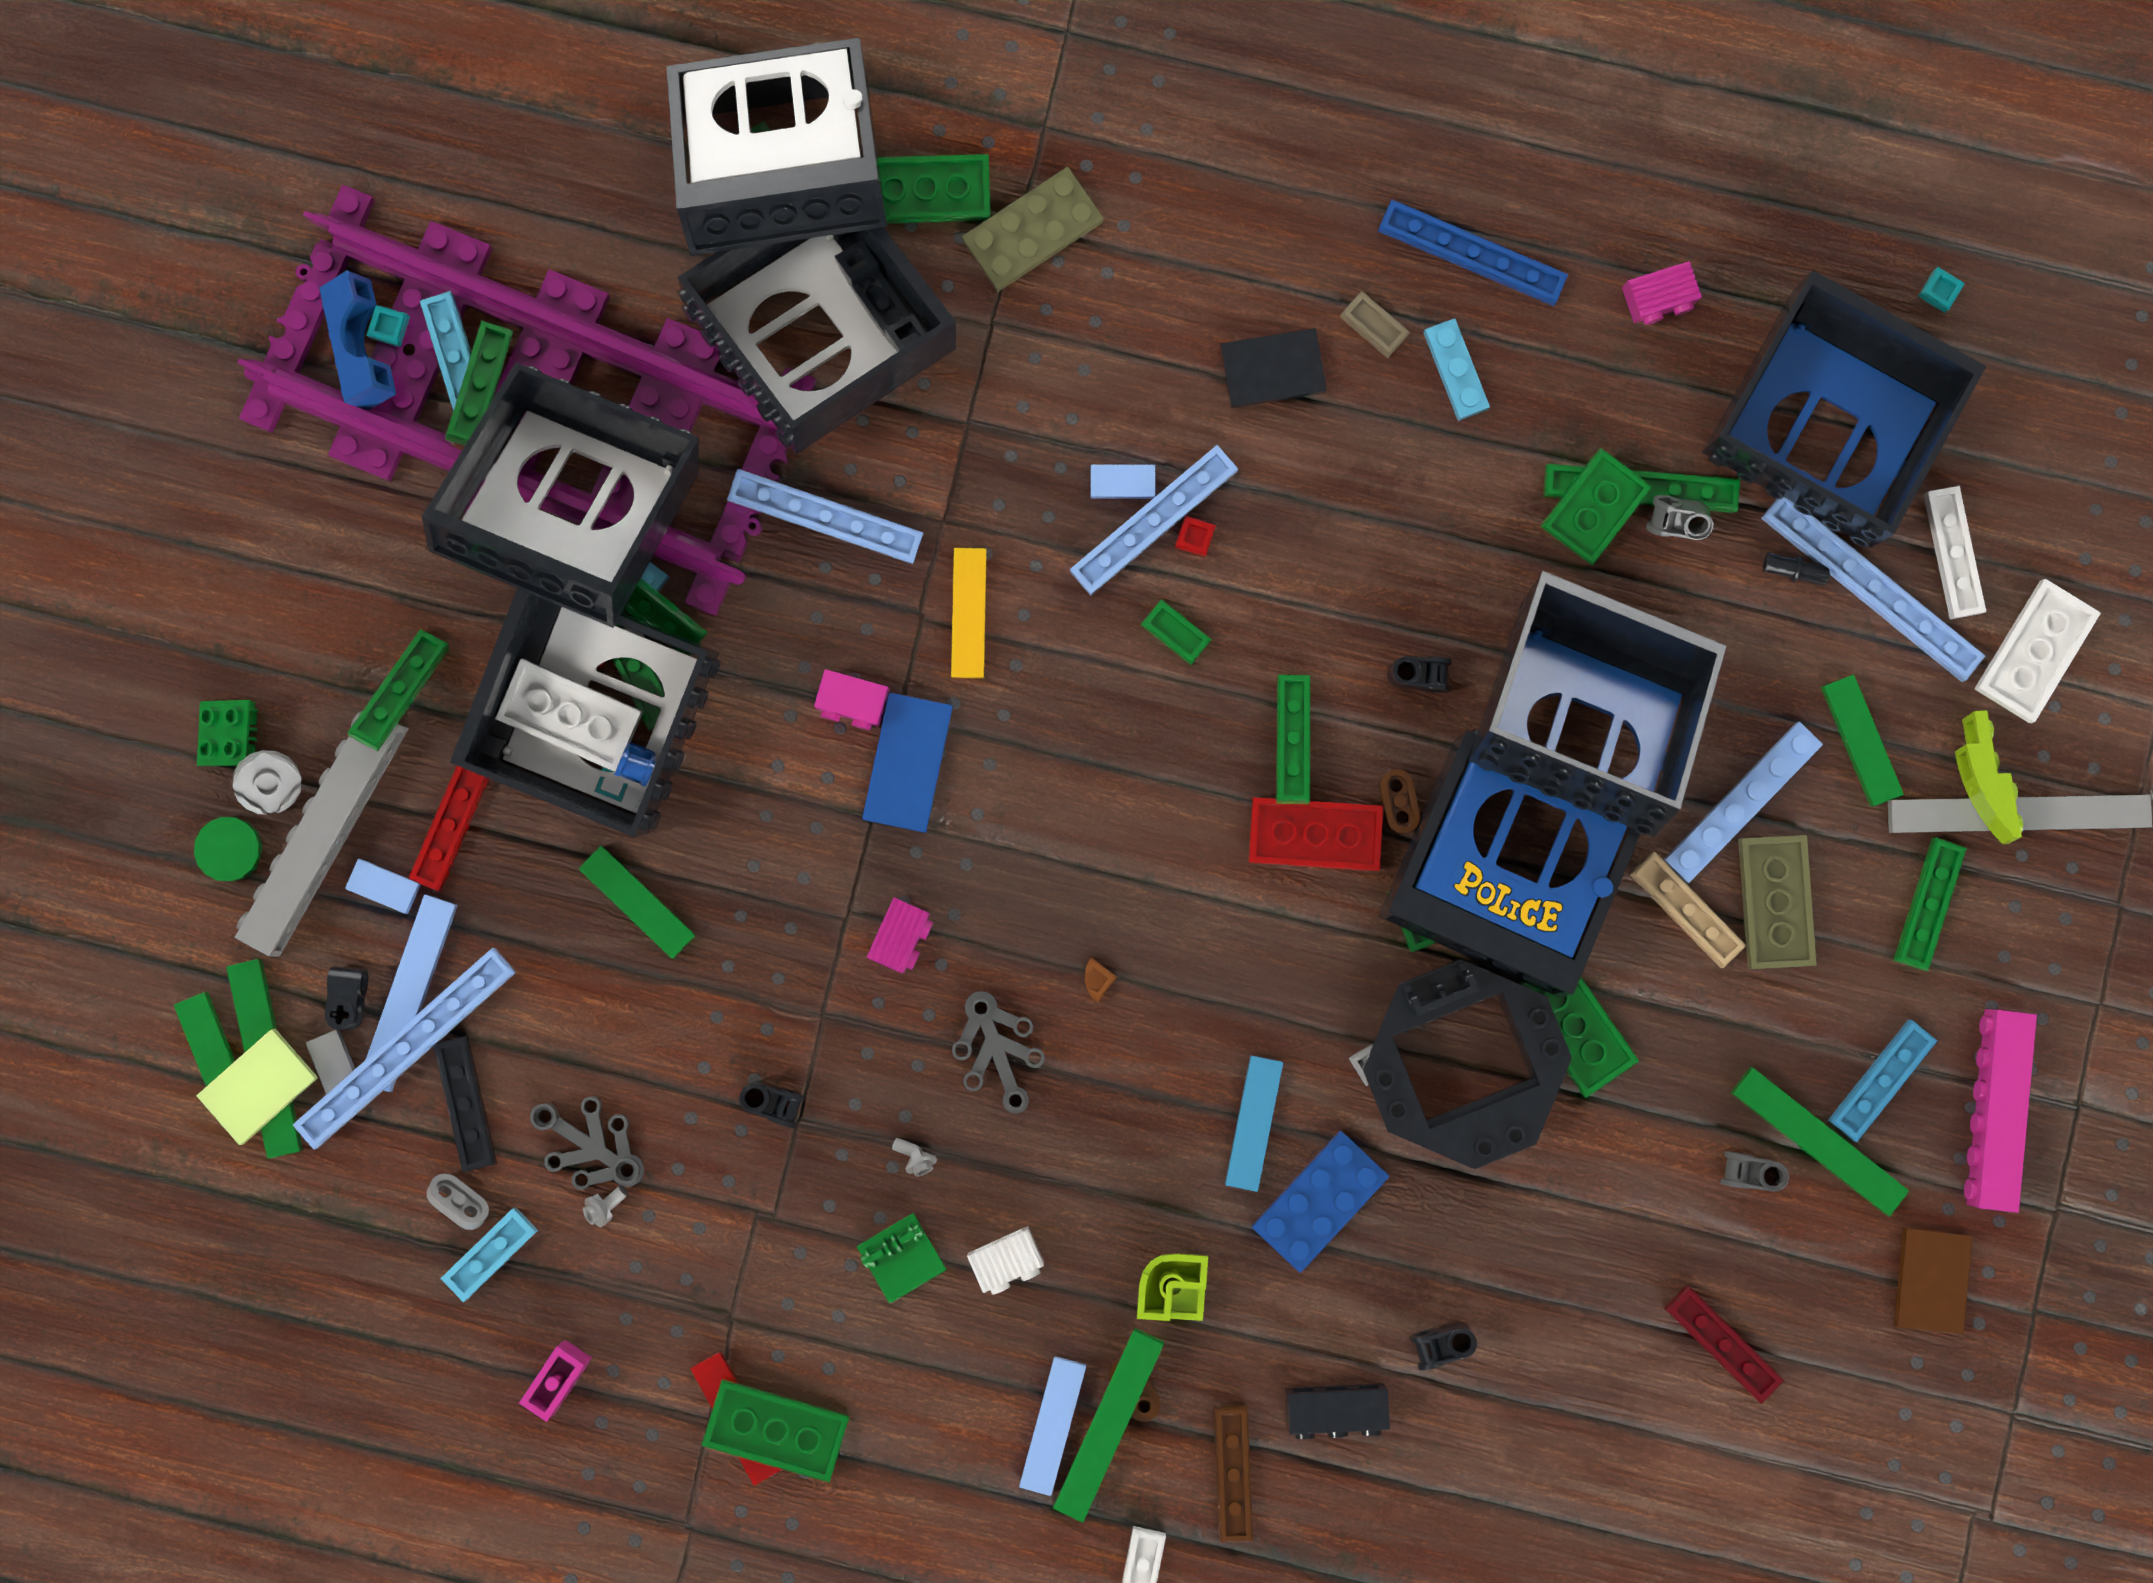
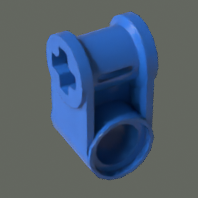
M628 743L614 775L640 783L646 787L657 760L655 759L656 753L640 745Z

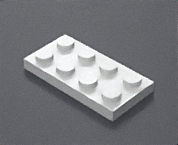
M2047 579L2040 580L1976 685L1975 690L2028 723L2035 722L2101 613Z
M521 659L495 719L615 772L625 747L633 738L643 711L526 659Z

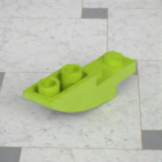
M1987 710L1974 711L1962 719L1966 745L1955 751L1958 770L1971 803L1980 818L2002 844H2009L2021 838L2023 831V819L2018 814L2016 805L2018 789L2016 784L2012 782L2011 773L1998 774L1999 756L1994 751L1992 742L1994 726L1988 718Z

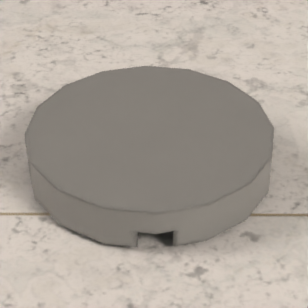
M262 750L249 754L239 762L233 773L232 785L237 801L254 813L267 815V813L285 811L295 803L301 793V775L297 765L288 756L277 751Z

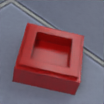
M1185 515L1175 548L1206 557L1216 525Z

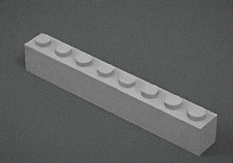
M360 711V712H358V713L356 714V716L354 717V719H353V721H352L351 726L354 724V722H355L356 719L359 717V715L361 714L362 711ZM398 723L378 752L351 737H348L347 740L344 739L339 744L335 752L337 757L331 769L327 768L319 779V790L315 797L309 798L303 807L302 813L304 816L298 826L295 825L288 833L286 838L288 844L282 854L277 855L271 863V874L266 883H262L255 891L253 896L255 902L249 912H245L238 921L237 929L239 930L235 936L236 939L269 957L282 954L409 728Z

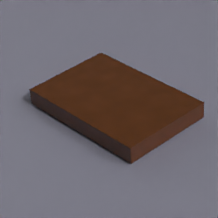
M1903 1227L1894 1318L1895 1327L1956 1335L1964 1334L1973 1236Z

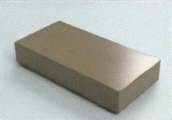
M1363 291L1357 295L1340 315L1343 321L1387 359L1410 334L1405 327Z

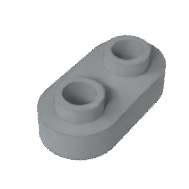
M437 1175L432 1179L427 1189L428 1201L461 1228L467 1230L477 1229L482 1226L488 1216L489 1207L487 1202L453 1175ZM439 1192L445 1193L448 1197L441 1196ZM465 1212L471 1213L473 1217L467 1216Z

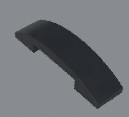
M863 241L834 256L845 279L869 317L897 352L926 334V331L913 313L909 314L881 274L879 264Z

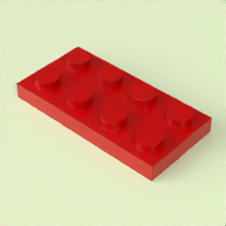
M1253 797L1248 863L1380 871L1383 806L1310 801L1309 804H1276V799Z

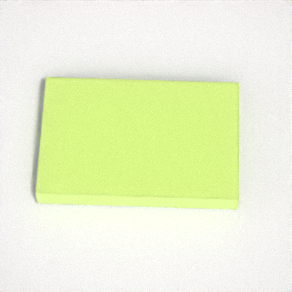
M271 1029L196 1096L239 1145H243L318 1077L276 1029Z

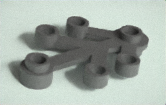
M984 991L975 992L968 997L965 1003V1012L969 1020L960 1040L953 1045L952 1054L957 1060H966L970 1057L972 1053L971 1043L980 1025L986 1039L972 1070L965 1075L963 1084L969 1091L979 1090L983 1085L984 1072L991 1057H993L1005 1089L1003 1105L1010 1113H1021L1028 1106L1029 1096L1023 1088L1017 1086L1005 1052L1025 1060L1027 1065L1032 1068L1040 1067L1044 1063L1045 1055L1039 1048H1028L998 1034L994 1021L1013 1028L1014 1032L1020 1037H1027L1032 1033L1033 1023L1027 1017L1019 1018L999 1009L996 999L990 993ZM982 1001L987 1004L988 1009L986 1013L978 1014L975 1011L977 1002ZM1020 1021H1027L1029 1023L1030 1029L1027 1033H1020L1018 1031L1017 1024ZM957 1045H966L968 1047L967 1055H957ZM1031 1052H1038L1041 1055V1061L1038 1064H1032L1029 1061L1028 1056ZM970 1075H976L979 1078L980 1083L977 1087H970L968 1085L967 1079ZM1014 1094H1018L1022 1098L1021 1105L1017 1107L1012 1106L1009 1102V1098Z
M596 1096L587 1097L581 1103V1111L586 1115L590 1137L560 1118L557 1108L550 1103H542L532 1109L530 1121L536 1129L547 1130L551 1128L582 1148L581 1150L567 1153L559 1151L549 1153L544 1159L545 1168L550 1172H557L565 1166L600 1160L609 1168L594 1172L581 1169L575 1172L571 1181L576 1189L585 1190L593 1184L614 1180L623 1187L634 1186L644 1175V1164L638 1156L631 1154L627 1135L630 1121L624 1114H616L608 1121V1128L615 1136L617 1154L606 1148L600 1118L603 1105L602 1101ZM589 1100L596 1102L597 1109L595 1112L587 1110L586 1104ZM543 1110H548L551 1113V1120L549 1122H544L541 1119ZM616 1118L624 1121V1128L622 1130H617L614 1127L613 1123ZM552 1156L559 1157L560 1166L558 1168L551 1166L550 1158ZM625 1164L632 1165L634 1172L631 1176L623 1173V1166ZM579 1174L587 1176L588 1182L585 1186L578 1183L577 1177Z

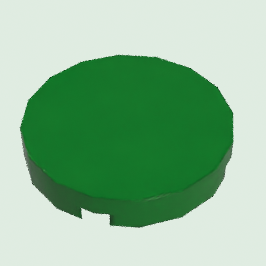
M220 817L210 821L200 830L195 839L194 856L198 867L205 875L217 881L235 882L246 878L257 868L263 844L259 833L250 823L235 817Z

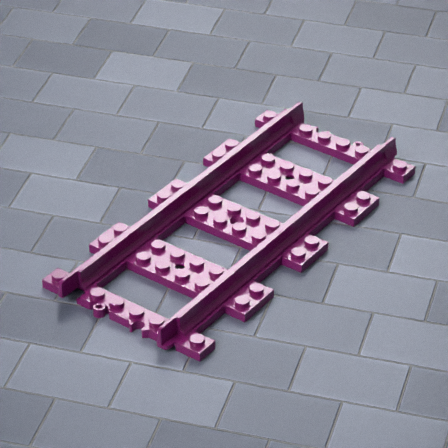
M343 184L329 216L320 213H309L307 211L303 213V216L312 224L327 229L333 236V241L330 243L320 239V242L316 243L310 256L313 263L312 268L307 264H301L296 268V275L304 284L297 286L285 315L276 320L280 325L285 326L284 336L281 338L269 336L271 346L263 363L254 359H239L237 362L245 368V377L254 382L239 416L240 420L273 433L286 404L340 426L328 456L391 482L403 453L450 471L462 450L453 447L448 440H445L446 434L417 423L440 370L420 300L451 291L454 294L461 320L467 307L522 329L494 397L516 362L524 366H533L546 375L556 379H564L573 384L586 355L641 378L629 407L633 411L645 416L656 417L664 424L676 429H685L691 432L703 404L759 426V430L741 470L779 482L781 480L780 477L771 471L772 465L776 462L788 463L786 452L789 446L784 447L775 434L776 426L771 420L766 422L761 417L756 408L758 402L752 395L747 397L736 380L717 373L721 363L718 356L721 353L715 345L711 348L707 345L700 331L667 318L655 347L599 324L610 296L608 293L550 269L536 298L481 276L493 249L489 244L433 221H430L418 250L364 228L375 199ZM349 259L403 280V285L392 310L403 312L410 316L401 347L377 341L370 357L390 365L396 395L369 411L344 403L340 390L299 374L325 316L319 288L344 273ZM408 344H412L415 347V352L411 356H406L403 352L404 347ZM785 367L781 377L788 374L793 369ZM806 375L790 387L800 391H813L817 381L815 378ZM543 451L532 456L519 473L517 487L525 503L530 502L545 476L535 471ZM603 465L591 494L556 480L539 509L575 523L577 526L580 525L613 468ZM626 475L621 476L591 530L611 527L621 521L630 511L634 501V489ZM728 501L710 543L672 527L668 528L653 556L697 574L685 600L687 605L717 616L730 583L736 585L744 583L746 575L743 572L721 563L720 560L724 556L740 562L748 544L744 535L747 531L751 536H757L762 531L760 522L752 518L761 512ZM756 524V528L751 530V525Z

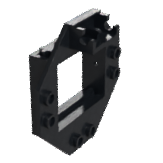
M1458 959L1398 984L1362 1070L1387 1132L1470 1168L1477 1169L1537 1144L1572 1056L1546 995L1467 961ZM1497 995L1530 1079L1426 1120L1393 1036Z

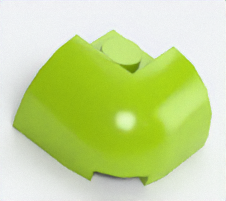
M1172 1253L1161 1255L1150 1261L1143 1270L1139 1283L1137 1319L1203 1321L1208 1255Z

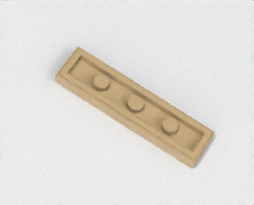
M1651 852L1629 874L1720 968H1724L1747 946L1656 852Z

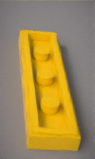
M954 548L952 678L984 679L987 550L984 548Z

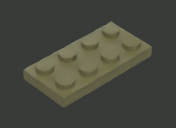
M1066 167L963 235L962 241L996 291L999 292L1102 224L1104 218L1069 167Z
M1807 835L1738 839L1748 969L1817 966Z

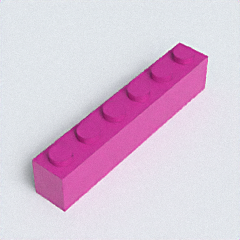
M1985 1009L1984 1015L1980 1019L1979 1030L1982 1034V1044L1976 1056L1979 1076L1973 1088L1976 1108L1970 1120L1973 1140L1972 1146L1968 1149L1967 1153L1970 1173L1969 1179L1966 1180L1964 1185L1967 1205L1982 1209L2019 1213L2037 1014Z

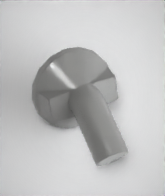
M896 1138L893 1143L892 1150L910 1156L905 1168L907 1173H914L918 1177L933 1170L932 1165L937 1162L936 1156L923 1152L916 1144L900 1138Z
M619 1185L604 1200L598 1194L586 1198L585 1207H583V1214L586 1220L591 1225L605 1226L612 1220L613 1215L610 1211L628 1196V1191Z

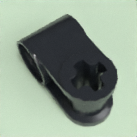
M1404 656L1391 663L1388 667L1387 678L1390 684L1400 689L1448 693L1450 692V686L1447 685L1448 666L1452 665V659L1445 657ZM1400 664L1408 666L1411 670V678L1407 681L1402 680L1397 673Z
M336 966L330 968L327 977L325 1020L331 1028L352 1030L362 1023L365 995L369 980L367 969ZM340 1012H349V1018H339Z
M754 1081L745 1086L739 1097L740 1105L745 1111L789 1128H796L797 1123L794 1120L800 1103L805 1102L806 1096L798 1092L775 1087L760 1081ZM756 1088L762 1091L764 1094L763 1104L754 1106L749 1103L747 1093L750 1089ZM789 1101L790 1104L785 1115L784 1110L786 1108L787 1102Z
M1453 1323L1436 1329L1419 1331L1409 1337L1410 1341L1415 1343L1420 1360L1417 1364L1419 1370H1430L1443 1366L1446 1363L1468 1358L1473 1355L1477 1348V1339L1467 1325L1462 1323ZM1459 1333H1465L1469 1338L1468 1343L1462 1348L1452 1346L1454 1336ZM1427 1343H1428V1346H1429V1349H1430V1353H1431L1430 1355L1428 1354V1350H1427V1347H1426V1344H1427Z

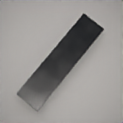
M464 1036L436 1043L434 1050L462 1172L497 1164L469 1037Z

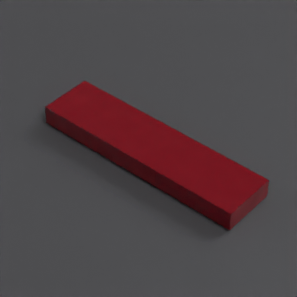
M1686 1285L1664 1307L1760 1404H1763L1784 1382L1690 1286Z

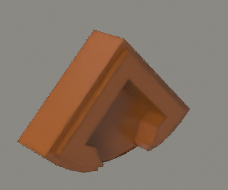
M1091 957L1087 963L1084 978L1086 988L1094 1001L1099 1002L1117 976Z

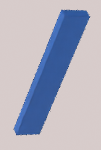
M1391 199L1378 229V232L1552 306L1556 304L1568 277V274L1393 199Z

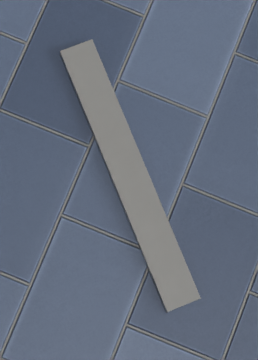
M2151 795L2018 797L2016 800L2018 814L2023 819V830L2152 827ZM1970 798L1888 801L1889 833L1990 831L1980 818Z

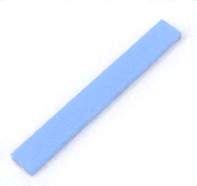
M1784 497L1783 499L1775 500L1761 517L1762 520L1817 565L1828 567L1833 578L1958 680L1963 682L1968 679L1985 658L1983 653L1832 530L1825 527L1812 514L1805 515L1798 512L1793 507L1795 503Z
M496 948L490 949L293 1124L295 1129L314 1150L318 1149L516 973L514 968Z

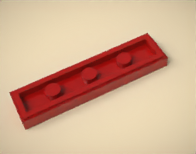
M456 766L410 873L409 880L436 891H442L489 778Z
M721 1351L690 1368L712 1409L722 1379L738 1383ZM738 1457L753 1486L783 1470Z

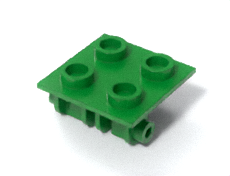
M251 700L200 701L197 766H238L239 762L245 757L255 753V745L249 744V742L257 741V738L249 737V732H257V728L250 727V725L257 724L258 709L255 708V702H251Z
M914 1213L856 1246L861 1254L860 1259L866 1269H870L889 1304L947 1270Z

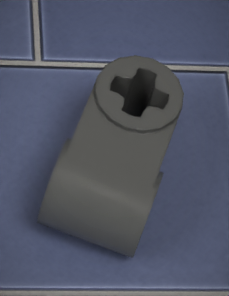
M1668 495L1654 496V512L1652 519L1646 525V529L1649 532L1659 536H1675L1693 540H1702L1711 534L1714 523L1708 507L1703 502L1679 499ZM1695 517H1703L1700 523H1689Z
M1724 1151L1727 1161L1724 1178H1721L1720 1184L1772 1192L1780 1191L1787 1186L1789 1172L1783 1164L1753 1155ZM1774 1167L1777 1172L1776 1179L1772 1183L1767 1184L1764 1180V1172L1767 1168Z

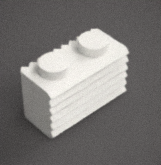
M1029 1226L975 1249L967 1255L982 1292L985 1293L991 1290L992 1295L1010 1287L1009 1282L1020 1276L1022 1281H1026L1041 1273L1039 1268L1044 1266V1260Z

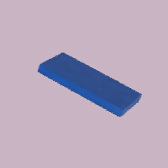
M889 693L862 820L927 833L953 705Z

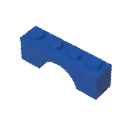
M345 271L319 289L344 403L369 411L396 395V389L390 365L369 358L365 350V329L376 306L371 280L350 271Z

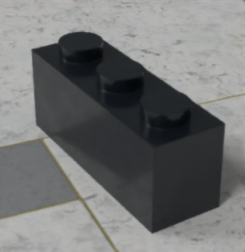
M1383 1383L1285 1388L1287 1429L1289 1434L1295 1435L1297 1439L1315 1438L1316 1433H1328L1329 1437L1342 1438L1347 1437L1348 1432L1361 1431L1363 1436L1381 1435V1430H1390L1388 1389Z

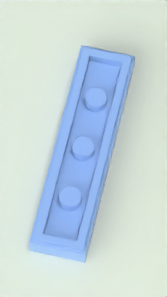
M1054 1356L1019 1488L1048 1496L1052 1495L1086 1364Z

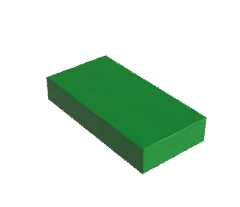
M1162 599L1141 623L1144 629L1189 665L1194 663L1212 640Z

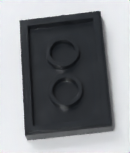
M1316 328L1226 342L1220 345L1231 408L1324 394L1327 391Z

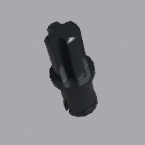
M1768 552L1762 565V572L1788 577L1791 582L1800 580L1824 586L1830 577L1828 567L1804 562L1801 557L1793 559Z

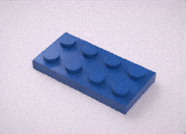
M1340 1130L1251 1227L1301 1273L1390 1176Z

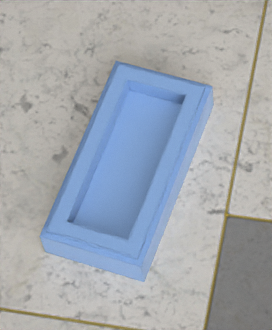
M1091 465V499L1155 498V465Z
M358 859L345 889L408 914L421 884L363 859Z

